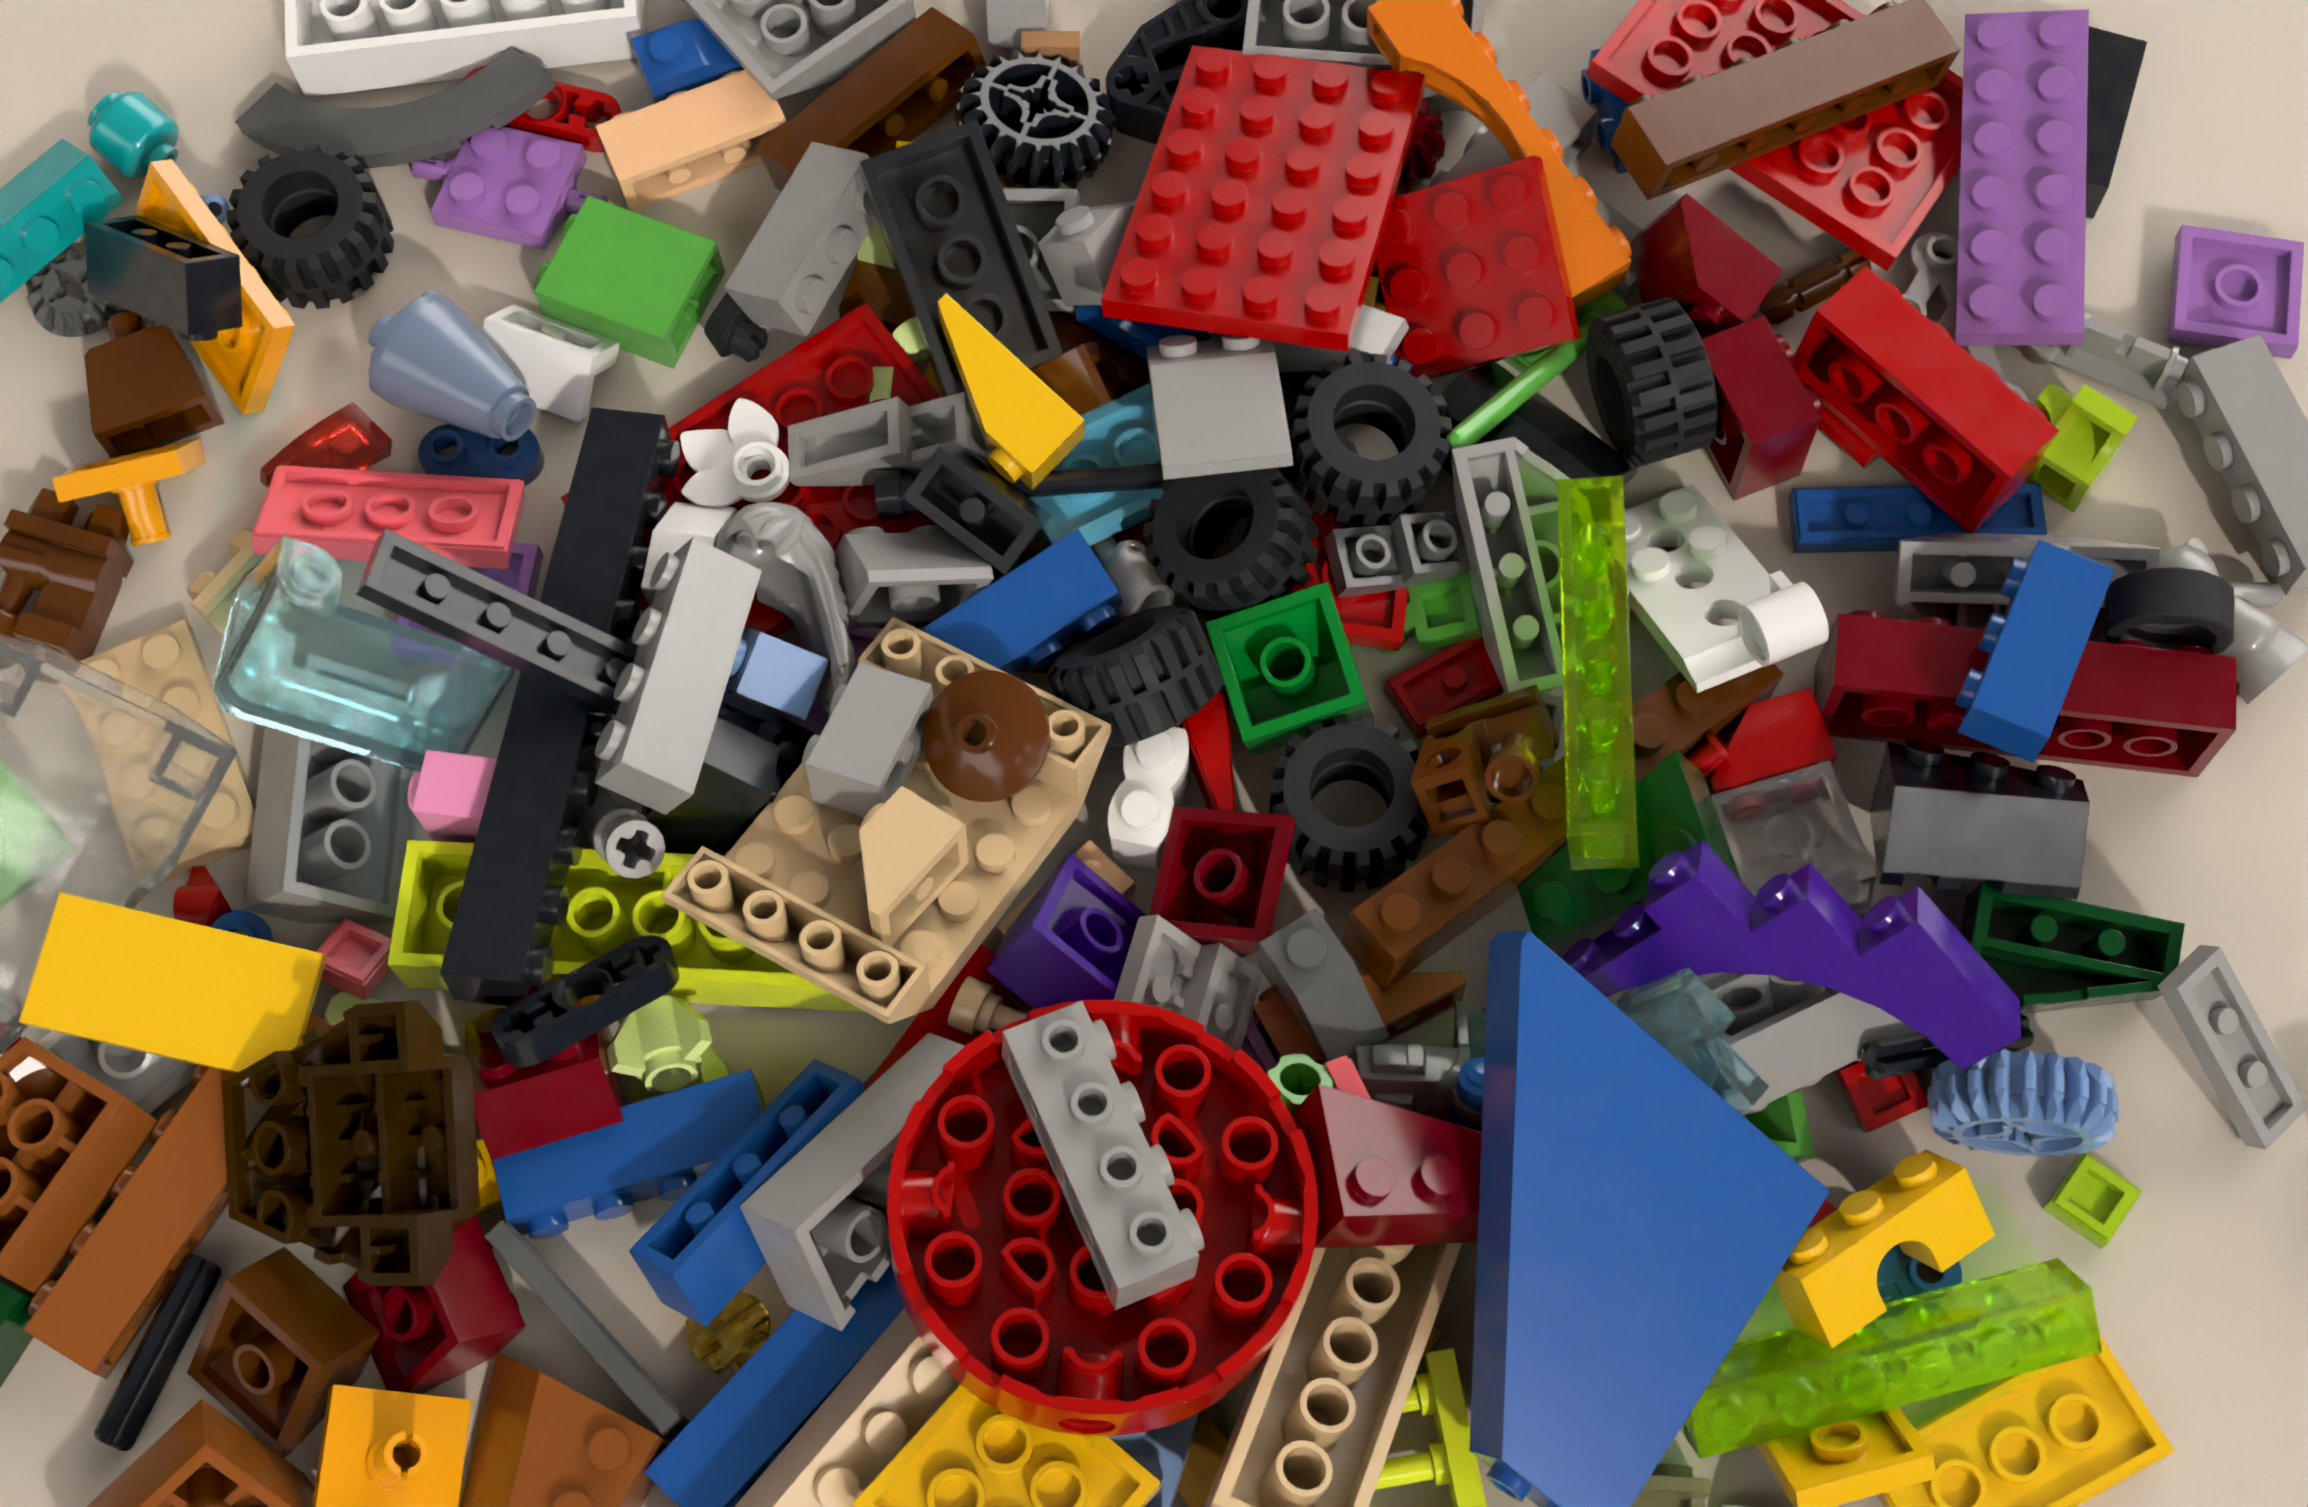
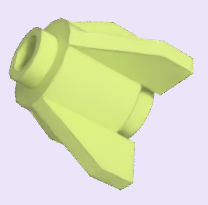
M668 994L627 1015L607 1048L610 1071L630 1075L627 1094L629 1104L687 1088L694 1084L697 1085L728 1076L726 1065L710 1045L712 1037L708 1020L684 999Z

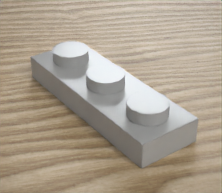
M2199 945L2157 987L2245 1145L2267 1149L2307 1108V1105L2222 949L2217 946Z

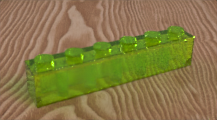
M1623 476L1557 480L1566 826L1571 870L1640 867L1624 481Z
M2056 1258L1885 1303L1884 1305L1887 1309L1885 1313L1833 1349L1796 1327L1734 1343L1680 1428V1431L1697 1456L1703 1459L2101 1353L2102 1346L2092 1288L2061 1260Z

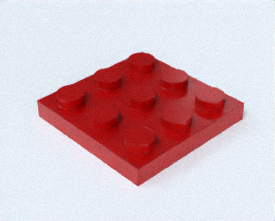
M1533 155L1394 197L1377 253L1376 264L1387 313L1405 318L1409 326V330L1395 351L1398 356V364L1401 359L1413 365L1410 371L1412 376L1419 378L1422 374H1425L1431 380L1581 339L1541 157Z

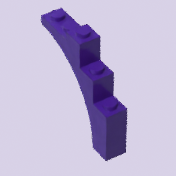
M1704 840L1683 853L1675 850L1662 857L1649 872L1645 904H1637L1628 909L1618 918L1612 929L1595 940L1587 937L1578 941L1562 958L1606 998L1617 992L1666 978L1720 972L1772 975L1828 987L1876 1006L1928 1038L1963 1071L2021 1038L2020 999L1919 886L1914 887L1898 898L1889 896L1880 900L1861 920L1811 863H1808L1791 875L1781 873L1774 876L1760 888L1755 897Z

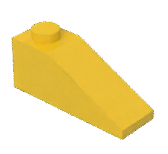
M946 293L938 301L939 319L987 449L991 452L987 459L1006 480L1015 483L1020 478L1033 490L1084 438L1085 420Z

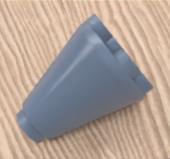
M431 289L426 291L420 298L411 301L394 316L384 315L372 326L368 337L369 344L374 347L368 371L369 387L373 393L390 405L490 438H503L506 441H514L520 438L530 428L536 416L537 406L536 402L530 398L528 389L465 312L453 300L438 290Z

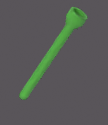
M1604 293L1586 304L1580 310L1578 316L1581 339L1559 344L1551 348L1445 436V440L1451 443L1448 452L1451 454L1452 449L1474 445L1586 352L1588 330L1594 318L1629 308L1628 305L1620 297L1611 293Z

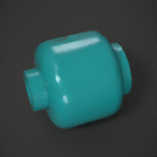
M114 91L101 99L88 117V125L91 127L89 131L91 147L129 179L145 176L150 162L169 159L175 162L178 157V150L174 148L179 138L178 125L140 91H130L124 94L120 91Z

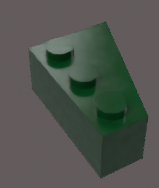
M1982 882L1966 895L1960 933L2020 999V1013L2026 1014L2154 1000L2162 996L2157 986L2179 965L2185 923L2062 898L2001 894Z

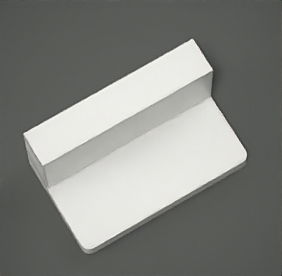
M511 305L484 318L482 330L483 336L528 389L529 396L536 402L537 408L576 422L587 417L594 376L616 364L620 344L616 340L516 305Z

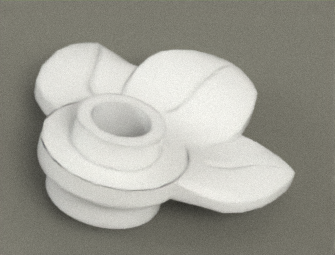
M738 398L731 409L728 430L705 429L681 433V447L686 462L696 473L684 485L682 495L694 504L707 508H725L742 499L756 503L767 502L781 495L790 482L789 461L786 455L777 448L779 428L772 415L753 401ZM758 470H769L771 472L764 479H750L753 473Z

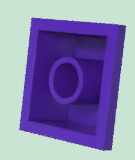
M1070 852L1006 931L986 970L998 979L1007 990L1019 996L1033 1009L1081 1000H1114L1138 918L1147 915Z

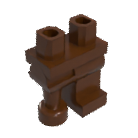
M46 488L40 490L27 513L14 509L10 510L4 526L9 531L4 535L0 543V566L6 572L0 587V645L18 648L20 642H22L36 656L66 665H71L93 656L119 594L122 577L127 578L134 563L123 550L128 538L129 529L122 511L97 504L93 506L83 529L71 525L79 510V506L74 500L59 503L56 492ZM34 589L41 591L32 612L22 611Z
M1537 685L1476 704L1470 703L1451 709L1450 712L1427 719L1426 730L1429 736H1426L1423 740L1410 784L1434 837L1437 838L1463 830L1473 822L1477 824L1490 822V809L1493 807L1486 794L1487 788L1493 796L1509 803L1525 801L1535 793L1541 772L1539 761L1552 758L1555 755L1554 750L1559 748L1560 742Z

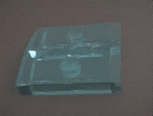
M1689 967L1628 990L1616 1001L1621 1011L1737 1111L1754 1106L1769 1088L1758 1074L1721 1037L1737 1017Z

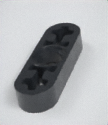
M649 935L634 938L503 1009L494 1018L491 1030L504 1062L514 1067H529L542 1063L668 993L679 980V970L671 946L666 939L659 936ZM601 995V997L589 1004L572 1006L582 998Z

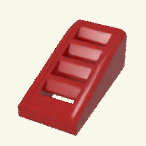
M1220 690L1206 706L1185 721L1179 723L1177 727L1184 728L1187 732L1189 763L1206 809L1235 811L1229 705L1225 690Z

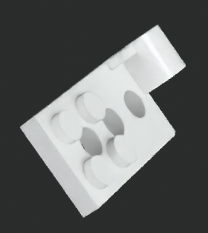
M1694 484L1671 491L1663 496L1595 522L1608 579L1697 693L1828 641L1829 627L1820 600L1813 589L1805 582L1792 584L1781 570L1769 574ZM1676 547L1678 549L1672 552H1666L1660 548ZM1692 582L1707 583L1706 586L1696 589L1682 587ZM1725 618L1737 620L1736 623L1727 626L1711 624L1716 620Z

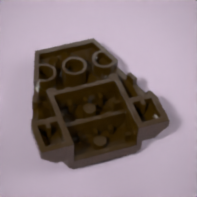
M418 1000L356 1004L342 1012L344 1020L330 1028H315L301 1036L303 1040L301 1045L290 1051H275L222 1082L229 1218L283 1244L298 1243L300 1241L315 1249L314 1259L327 1265L346 1263L358 1269L357 1279L370 1286H426L436 1282L454 1251L453 1231L473 1218L480 1206L475 1099L472 1065L464 1055L443 1053L442 1029Z

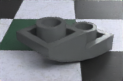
M1456 511L1399 515L1390 525L1332 529L1324 538L1337 597L1373 594L1424 585L1466 574L1471 569Z

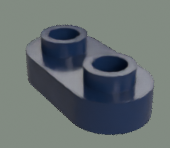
M445 424L429 431L422 439L418 449L419 462L426 474L519 479L524 481L526 486L539 476L544 465L543 451L536 436L529 429L520 438L514 441H506L503 438H490L460 427ZM457 446V449L448 456L440 455L444 449ZM508 446L518 447L511 455H500L501 451Z

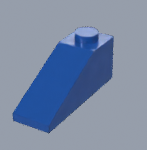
M699 19L683 20L631 39L643 80L653 104L665 100L675 92L689 91L716 81L731 71L745 70Z

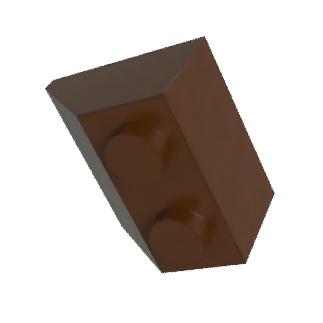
M282 1247L225 1279L187 1374L266 1446L282 1458H285L299 1446L325 1417L329 1388L333 1384L353 1386L360 1378L380 1331L287 1248Z

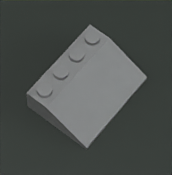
M682 0L772 100L840 80L916 19L913 0Z

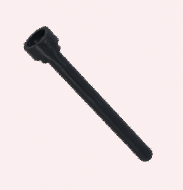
M1161 463L1051 471L1033 490L1020 478L1015 483H1011L1001 474L999 475L1028 498L1160 489V485L1164 482ZM903 469L879 470L876 472L875 501L880 520L906 519L908 512L919 511L902 498L917 476L915 474L905 475Z

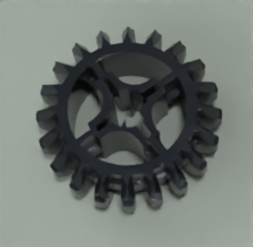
M1016 49L1009 60L994 54L988 66H976L971 78L965 80V84L960 90L954 118L955 122H957L956 127L974 120L978 121L997 175H1005L1006 188L1011 187L1014 183L1026 185L1027 188L1045 186L1047 189H1058L1063 183L1068 187L1076 189L1083 177L1092 178L1095 171L1099 168V164H1103L1104 158L1109 153L1115 127L1109 95L1101 93L1100 79L1085 78L1083 65L1069 68L1064 65L1062 55L1053 61L1044 59L1040 51L1033 57H1024Z

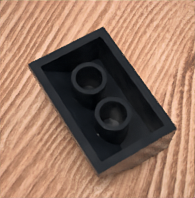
M1496 362L1460 373L1442 393L1447 404L1443 417H1450L1452 429L1455 428L1516 377ZM1538 393L1534 394L1475 443L1480 444L1516 437L1529 447V451L1552 464L1588 492L1594 520L1634 477L1638 470V467L1636 468L1627 463L1620 453ZM1448 452L1442 469L1453 476L1451 454Z

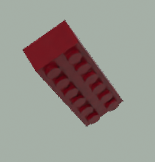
M1858 610L1849 614L1838 613L1829 633L1828 641L1824 644L1815 666L1814 698L1829 735L1878 742L1888 741L1898 744H1905V741L1909 739H1920L1933 742L1943 749L1986 752L1995 755L2017 757L1957 732L1966 709L1955 705V701L1969 669L1973 668L1980 672L1982 671L1988 653L1977 649L1986 626L1980 628L1951 626L1948 621L1935 617L1919 618L1914 621L1887 619L1883 614L1871 610ZM2120 639L2111 643L2087 641L2050 738L2036 759L2198 777L2236 731L2237 657L2215 655L2211 649L2200 646H2188L2177 650L2151 648L2145 642L2135 639Z

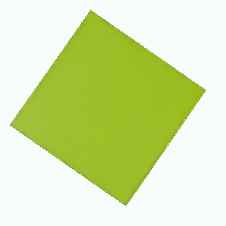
M2087 1152L2081 1153L2043 1210L2102 1249L2108 1244L2142 1193V1190Z

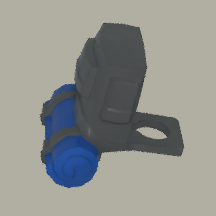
M1466 1001L1455 1002L1453 1048L1423 1046L1422 1044L1407 1043L1406 1045L1356 1046L1353 1064L1372 1100L1482 1132L1484 1057L1473 1059L1470 1057Z

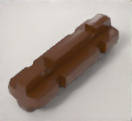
M1849 247L1835 254L1836 261L1826 259L1787 279V286L1779 283L1771 287L1760 304L1759 309L1770 324H1779L1793 317L1794 309L1803 312L1832 297L1841 289V285H1845L1865 266L1871 269L1870 260Z

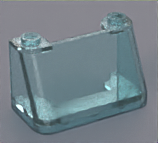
M283 536L234 592L214 678V693L219 704L228 713L240 719L413 771H421L426 750L467 755L517 669L456 641L338 604L342 589V573L337 561L328 552L315 545Z

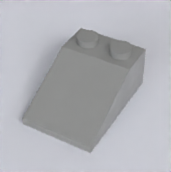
M1222 334V339L1197 341L1196 337L1191 335H1173L1161 339L1157 346L1146 347L1153 421L1163 480L1293 466L1292 448L1276 352L1272 341Z

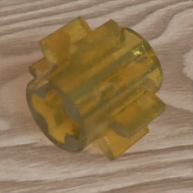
M741 1289L707 1327L700 1325L690 1318L686 1320V1325L690 1328L687 1334L690 1352L700 1365L715 1371L719 1375L731 1366L737 1372L770 1337L771 1319L768 1310L757 1297L744 1293L743 1289Z

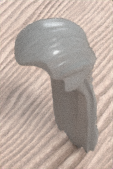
M758 502L744 506L725 523L717 540L716 548L762 570L756 588L757 600L761 604L763 603L784 613L791 619L799 632L805 650L829 659L816 693L820 706H822L825 712H829L831 700L836 689L842 683L847 685L856 669L855 652L848 635L849 619L847 617L848 608L845 604L846 597L839 584V571L835 567L834 551L829 542L813 524L810 517L795 506L776 502Z

